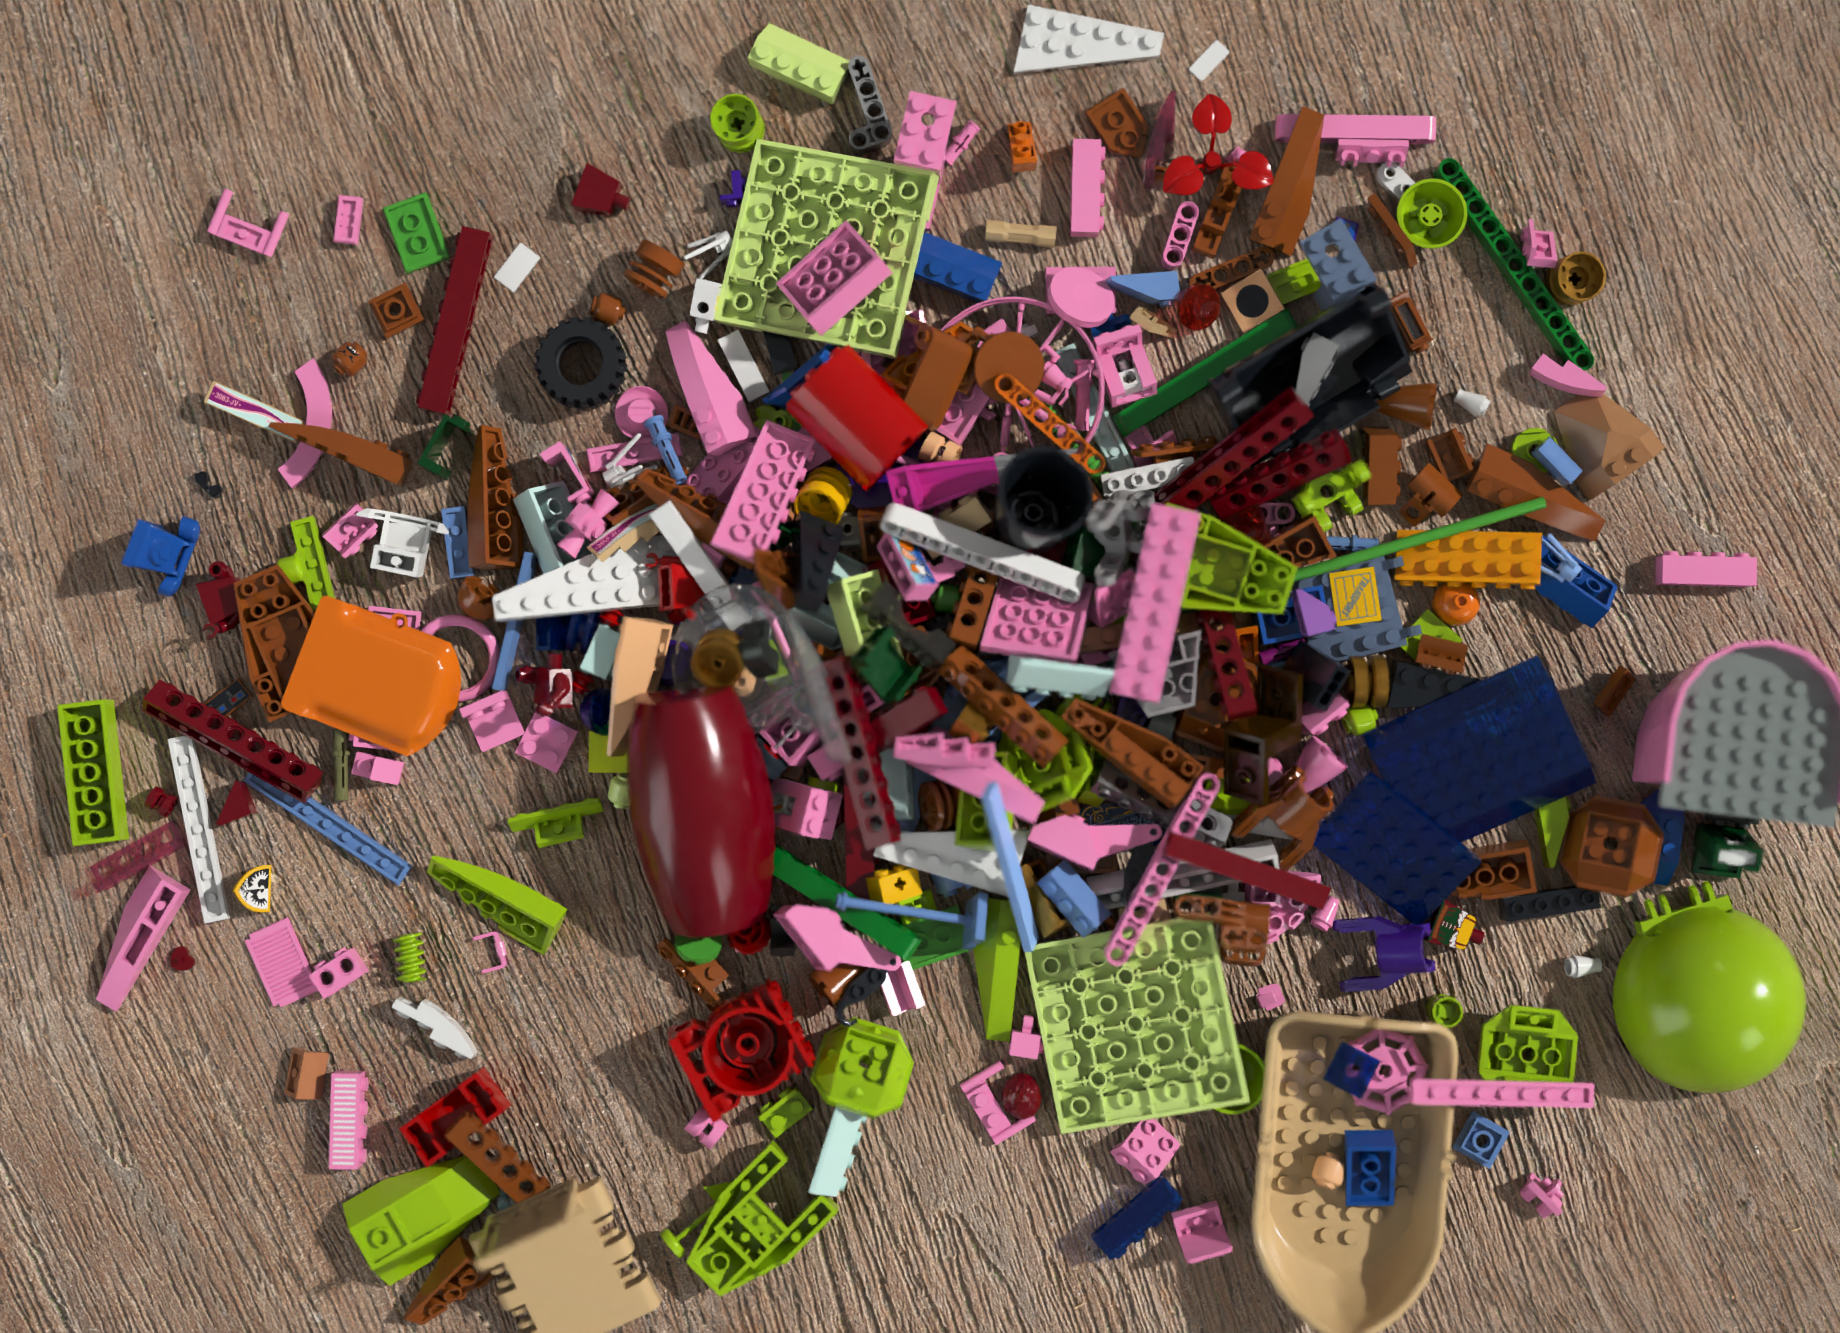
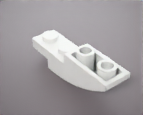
M403 997L395 999L391 1008L397 1010L396 1014L405 1019L411 1017L417 1020V1025L424 1029L430 1030L432 1028L433 1031L429 1038L434 1040L433 1043L443 1049L448 1047L455 1051L454 1054L464 1060L472 1059L476 1056L477 1050L466 1031L439 1006L427 999L421 1001L419 1006Z

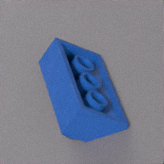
M924 232L913 278L973 302L980 303L989 299L1003 262Z
M1542 534V537L1558 551L1549 538ZM1542 544L1541 566L1559 574L1560 572L1557 568L1562 562ZM1567 551L1579 563L1578 565L1582 570L1570 583L1567 580L1561 583L1556 578L1541 572L1540 586L1535 585V589L1542 596L1556 603L1562 610H1566L1575 616L1578 621L1593 628L1609 611L1618 586Z

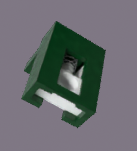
M1697 823L1693 842L1695 847L1691 867L1693 873L1741 878L1742 868L1745 871L1760 873L1764 849L1745 828Z

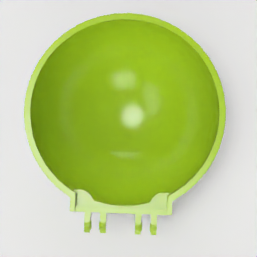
M1707 880L1702 883L1705 899L1703 901L1700 898L1698 889L1694 885L1688 887L1691 904L1671 910L1666 896L1662 894L1657 897L1661 914L1657 915L1652 900L1649 898L1644 901L1648 918L1633 921L1637 934L1628 944L1617 967L1613 986V1009L1615 1021L1624 1044L1635 1060L1647 1072L1660 1081L1682 1090L1714 1094L1731 1092L1753 1085L1770 1075L1786 1060L1796 1045L1802 1031L1806 1010V993L1797 962L1780 937L1756 918L1733 909L1729 895L1719 894L1715 897L1712 886Z

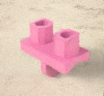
M1531 1172L1527 1176V1183L1520 1189V1195L1527 1202L1538 1196L1541 1202L1536 1205V1210L1544 1219L1553 1213L1559 1216L1563 1212L1560 1208L1562 1206L1560 1198L1564 1195L1560 1190L1562 1182L1559 1179L1551 1181L1548 1177L1541 1181Z

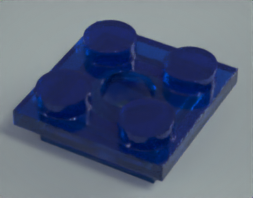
M1341 1041L1322 1079L1362 1099L1380 1060ZM1350 1064H1356L1358 1067V1073L1353 1077H1349L1346 1074V1068Z

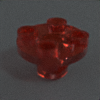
M1198 283L1180 292L1177 306L1180 324L1191 330L1199 331L1208 328L1218 318L1220 298L1213 287Z

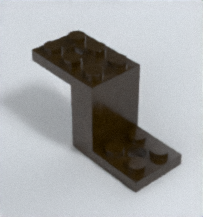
M1265 664L1257 667V714L1242 718L1224 728V794L1262 806L1269 803V759L1302 740L1303 674ZM1276 688H1279L1282 691L1283 697H1280V695L1276 691ZM1243 772L1248 774L1249 781L1243 776Z

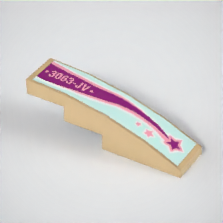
M215 381L212 382L204 400L205 403L295 443L298 442L297 439L268 426L269 423L306 424L301 419Z
M653 504L625 518L604 532L587 548L603 563L618 548L626 552L640 538L648 542L660 531L649 515L658 509L659 506Z

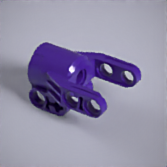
M1380 916L1333 921V931L1340 933L1375 930L1376 959L1381 974L1379 976L1352 977L1349 980L1340 981V992L1383 990L1408 974L1435 971L1436 962L1424 958L1423 937L1430 936V933H1432L1430 923L1397 924Z

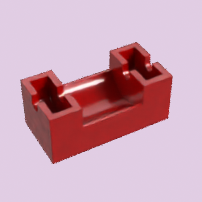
M483 1067L403 1125L399 1130L409 1144L415 1146L417 1155L424 1165L428 1167L455 1147L445 1137L446 1129L466 1109L471 1114L473 1112L477 1113L483 1122L482 1124L486 1125L509 1108L511 1104Z

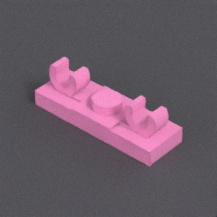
M1338 139L1335 161H1340L1341 166L1345 165V161H1353V166H1357L1358 162H1386L1388 167H1391L1392 162H1399L1400 167H1403L1409 149V141Z

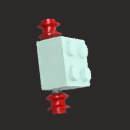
M621 610L605 611L604 615H598L600 621L605 624L599 625L580 666L581 671L572 672L575 676L574 681H572L573 691L584 694V691L590 692L587 685L588 683H594V680L588 675L589 673L605 680H613L615 649L618 646L620 633L611 630L610 626H620L617 619L619 616H624L620 613Z

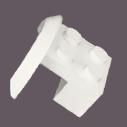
M366 508L356 514V516L384 520L380 544L374 545L370 568L412 577H423L431 531L449 535V531L443 523L371 508Z

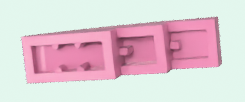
M943 733L901 736L895 738L894 757L939 766L991 767L994 766L995 746L994 743L970 744L968 738L945 740Z

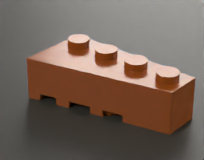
M1311 514L1303 518L1301 517L1257 542L1296 567L1337 557L1316 516Z

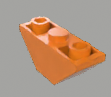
M1017 121L1007 124L1012 172L1035 171L1037 155L1031 123Z

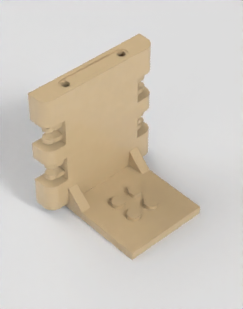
M601 1176L578 1185L575 1177L488 1216L484 1229L469 1236V1242L476 1254L475 1264L479 1271L491 1268L490 1272L492 1275H497L506 1270L509 1272V1275L500 1278L496 1282L499 1287L496 1291V1296L504 1311L511 1310L512 1316H518L527 1311L530 1314L517 1323V1326L520 1328L517 1333H606L655 1310L660 1305L661 1297L648 1271L639 1274L640 1271L637 1267L623 1273L620 1270L634 1260L630 1254L634 1251L635 1244L628 1230L620 1232L617 1226L604 1231L600 1229V1227L614 1219L612 1214H608L613 1209L614 1202Z

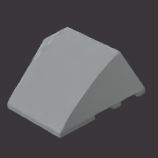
M1201 631L1174 637L1160 703L1136 698L1147 717L1195 706ZM1119 650L1108 653L1115 666Z

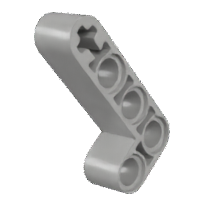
M855 56L849 61V75L867 126L852 131L849 142L850 149L854 154L864 155L889 146L892 142V128L868 60L863 56ZM857 66L863 69L864 78L860 79L859 72L856 70ZM864 87H870L873 90L870 95H863L860 91ZM875 108L881 113L877 117H871L868 112ZM884 130L888 133V136L884 139H879L876 137V133ZM857 138H863L866 140V143L859 147L854 144V141Z

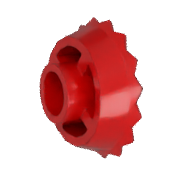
M763 918L746 929L728 933L727 939L730 942V947L734 948L736 953H741L744 956L761 952L763 947L768 946V940L771 938L769 921Z

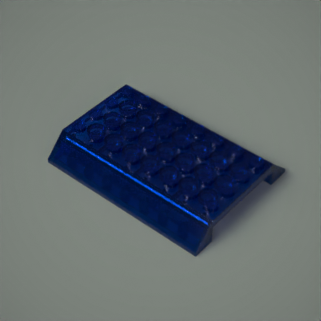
M1538 655L1362 734L1420 859L1437 854L1597 783L1592 766L1556 687Z

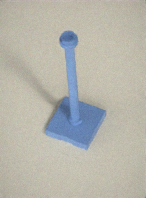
M846 892L837 894L835 907L843 911L846 907L963 924L962 949L972 950L985 939L988 894L979 892L966 902L965 915L847 897Z

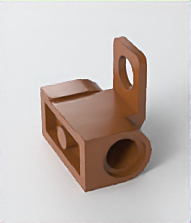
M1428 462L1408 483L1407 486L1415 495L1399 509V513L1411 525L1416 526L1433 510L1442 518L1453 508L1463 494ZM1408 508H1416L1419 511V517H1412L1408 513Z

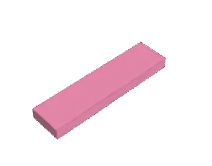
M679 433L671 434V444L677 457H683ZM651 437L637 440L629 451L616 463V466H633L661 461L663 458L658 447L652 445ZM629 442L586 449L590 472L607 470L605 465L611 462Z

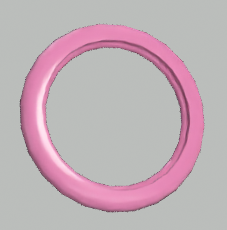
M461 614L438 617L429 622L421 631L433 635L442 628L461 626L476 632L487 646L489 665L484 677L471 688L460 690L458 702L475 699L485 693L493 684L500 655L498 642L491 630L474 618Z

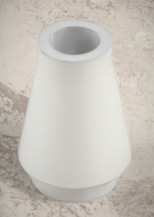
M1459 389L1453 402L1458 403L1473 416L1483 417L1491 401L1486 399L1487 396Z
M1571 955L1570 958H1566L1564 961V970L1568 977L1572 976L1575 979L1595 972H1601L1602 962L1600 958Z

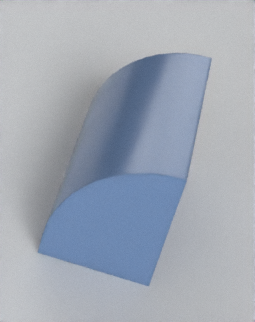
M1550 436L1531 452L1563 487L1571 484L1582 472V469Z

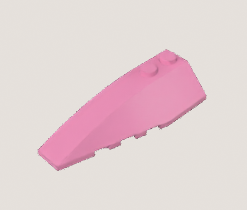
M935 726L926 733H943L945 740L956 739L948 734L949 731ZM994 760V766L951 767L906 761L912 767L982 799L981 795L989 782H998L1005 810L1032 823L1035 822L1044 803L1039 796L1015 778L996 760Z

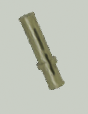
M339 729L332 730L333 800H349L348 755H350V750H348V733Z

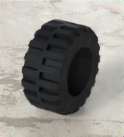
M572 317L571 321L565 322V320L557 322L559 326L554 329L551 326L547 330L549 334L546 338L541 337L539 341L540 349H536L535 352L537 362L534 365L540 384L555 401L570 409L572 407L577 410H585V408L596 409L601 403L607 404L610 402L609 398L612 395L616 396L620 392L618 388L621 384L624 385L626 379L624 374L627 372L628 365L622 344L616 335L599 321L594 322L591 318L584 317V320H580L578 317ZM579 343H589L595 346L600 351L603 359V366L599 375L593 381L584 385L571 384L565 380L560 371V361L567 349Z

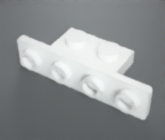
M1185 457L1101 474L1103 494L1107 498L1120 490H1128L1135 493L1140 490L1154 488V491H1158L1193 464L1194 459L1193 457Z

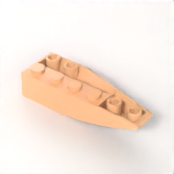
M624 617L623 623L620 626L618 646L615 649L607 756H624L628 750L629 730L635 698L642 693L657 692L673 629L672 624L651 618Z

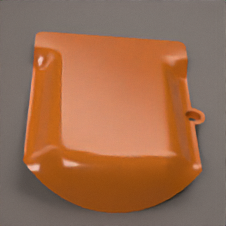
M323 596L319 601L288 682L281 706L283 709L297 715L317 720L409 756L432 742L452 718L461 690L460 666L455 650L450 642L409 627L408 619L404 614L396 613L389 619L333 597ZM402 620L403 624L398 625L397 621Z

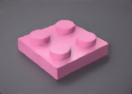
M535 712L515 753L558 773L579 731L549 716H541Z

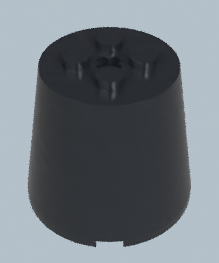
M1032 447L1013 456L1002 470L997 488L993 524L1000 541L1033 555H1040L1052 549L1080 528L1089 516L1094 501L1093 485L1081 463L1078 464L1069 457L1068 453L1053 447Z

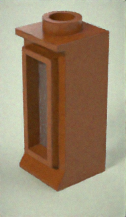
M1408 290L1390 299L1392 302L1390 310L1407 353L1415 351L1416 354L1425 351L1429 348L1428 344L1433 338H1431L1415 308Z

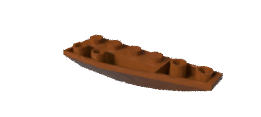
M1076 698L1061 717L1062 720L1109 762L1170 809L1179 803L1204 768L1165 737Z

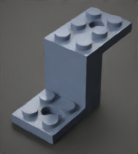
M1341 218L1298 243L1322 283L1321 287L1313 295L1322 311L1353 292L1364 290L1368 283L1377 280ZM1327 246H1335L1338 250V255L1336 257H1329L1325 252Z

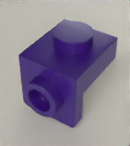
M740 170L731 171L733 194L719 196L721 204L726 205L727 208L739 207L740 203H742L747 177H743Z

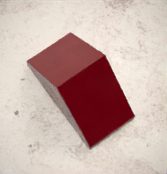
M242 780L234 782L216 822L217 825H229L258 813L247 783Z

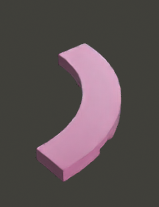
M313 358L294 371L300 380L306 397V425L331 429L332 401L330 399L328 383L322 369ZM300 441L292 456L278 468L291 488L294 489L312 472L323 451Z

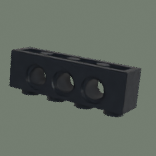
M1576 885L1497 898L1500 919L1506 922L1601 908L1599 892L1577 888Z

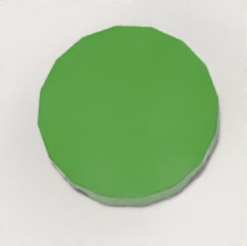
M676 934L675 938L677 954L687 962L692 961L695 964L711 962L717 958L722 946L721 935L686 937Z

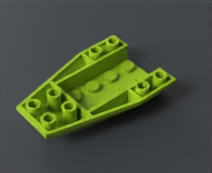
M1166 503V506L1193 511L1174 504ZM1200 513V524L1181 607L1283 614L1298 567L1215 517Z
M464 1155L386 1178L344 1202L343 1208L348 1229L370 1268L384 1282L391 1286L430 1263L501 1191L493 1180Z

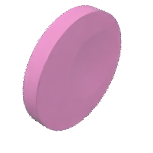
M1079 267L1062 269L1054 275L1048 286V300L1053 310L1062 319L1075 326L1085 328L1100 326L1107 321L1114 309L1115 298L1110 286L1103 278L1090 270Z

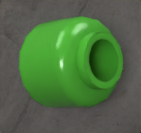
M940 583L937 590H934L931 594V603H934L936 612L954 615L952 612L956 600L961 602L963 595L958 593L960 586Z

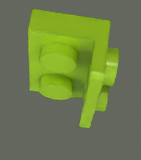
M788 1086L778 1094L780 1099L773 1104L769 1101L759 1109L761 1113L758 1119L764 1122L775 1138L813 1110L812 1105L797 1086L792 1089Z

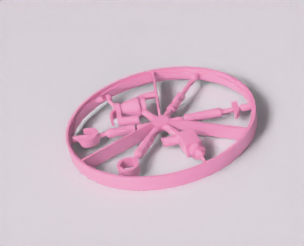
M1000 297L980 302L963 310L953 317L941 330H947L978 310L998 304L1018 303V311L1020 312H1018L1016 332L1021 333L1023 311L1026 304L1035 305L1055 314L1057 313L1051 305L1035 299ZM1061 319L1040 347L1041 353L1045 352L1051 357L1050 361L1044 364V374L1041 382L1053 387L1057 391L1051 396L1037 389L1033 395L1053 406L1065 392V396L1058 403L1062 406L1069 397V389L1072 383L1092 370V374L1099 379V401L1093 424L1084 439L1090 443L1103 413L1105 402L1104 373L1093 343L1081 327L1073 324L1071 325L1079 332L1088 345L1096 368H1094L1093 363H1089L1085 371L1070 379L1063 374L1056 364H1052L1061 357L1049 346L1066 322L1064 319ZM991 399V400L989 401V403L987 404V406H989V405H991V404H993V403H995V402H998V401H995V400ZM1027 399L1019 401L1023 406H1027L1030 402ZM1006 403L1004 414L1006 417H1003L1000 437L1001 452L993 456L1008 455L1005 451L1006 446L1009 444L1012 423L1010 416L1013 405L1011 403ZM987 408L981 414L987 421H991L996 417ZM1016 409L1031 446L1036 447L1022 413ZM1038 409L1034 413L1043 422L1048 417V414L1042 409ZM1067 424V425L1070 426L1072 429L1078 430V429H1077L1075 426H1073L1072 424ZM1055 425L1054 427L1058 430L1057 437H1063L1066 431L1065 427ZM925 430L926 433H927V435H929L931 432H935V433H937V434H938V432H939V431H937V430H935V431ZM1075 440L1073 442L1079 445V447L1077 448L1078 451L1074 454H1078L1083 450V444L1081 441Z

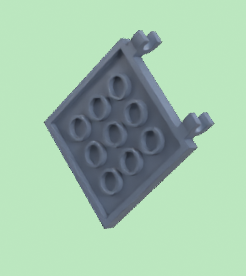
M1384 556L1293 582L1294 590L1322 585L1326 604L1330 607V611L1333 610L1335 614L1329 573L1374 567L1382 620L1339 627L1334 624L1335 629L1332 631L1307 636L1308 644L1313 645L1335 661L1342 662L1348 660L1349 656H1365L1407 645V637L1422 634L1420 625L1403 629L1388 570L1404 566L1402 556L1385 560Z

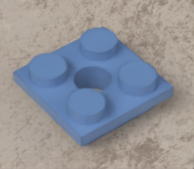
M1471 1111L1452 1148L1490 1169L1510 1131ZM1485 1134L1487 1136V1143L1484 1146H1477V1137Z

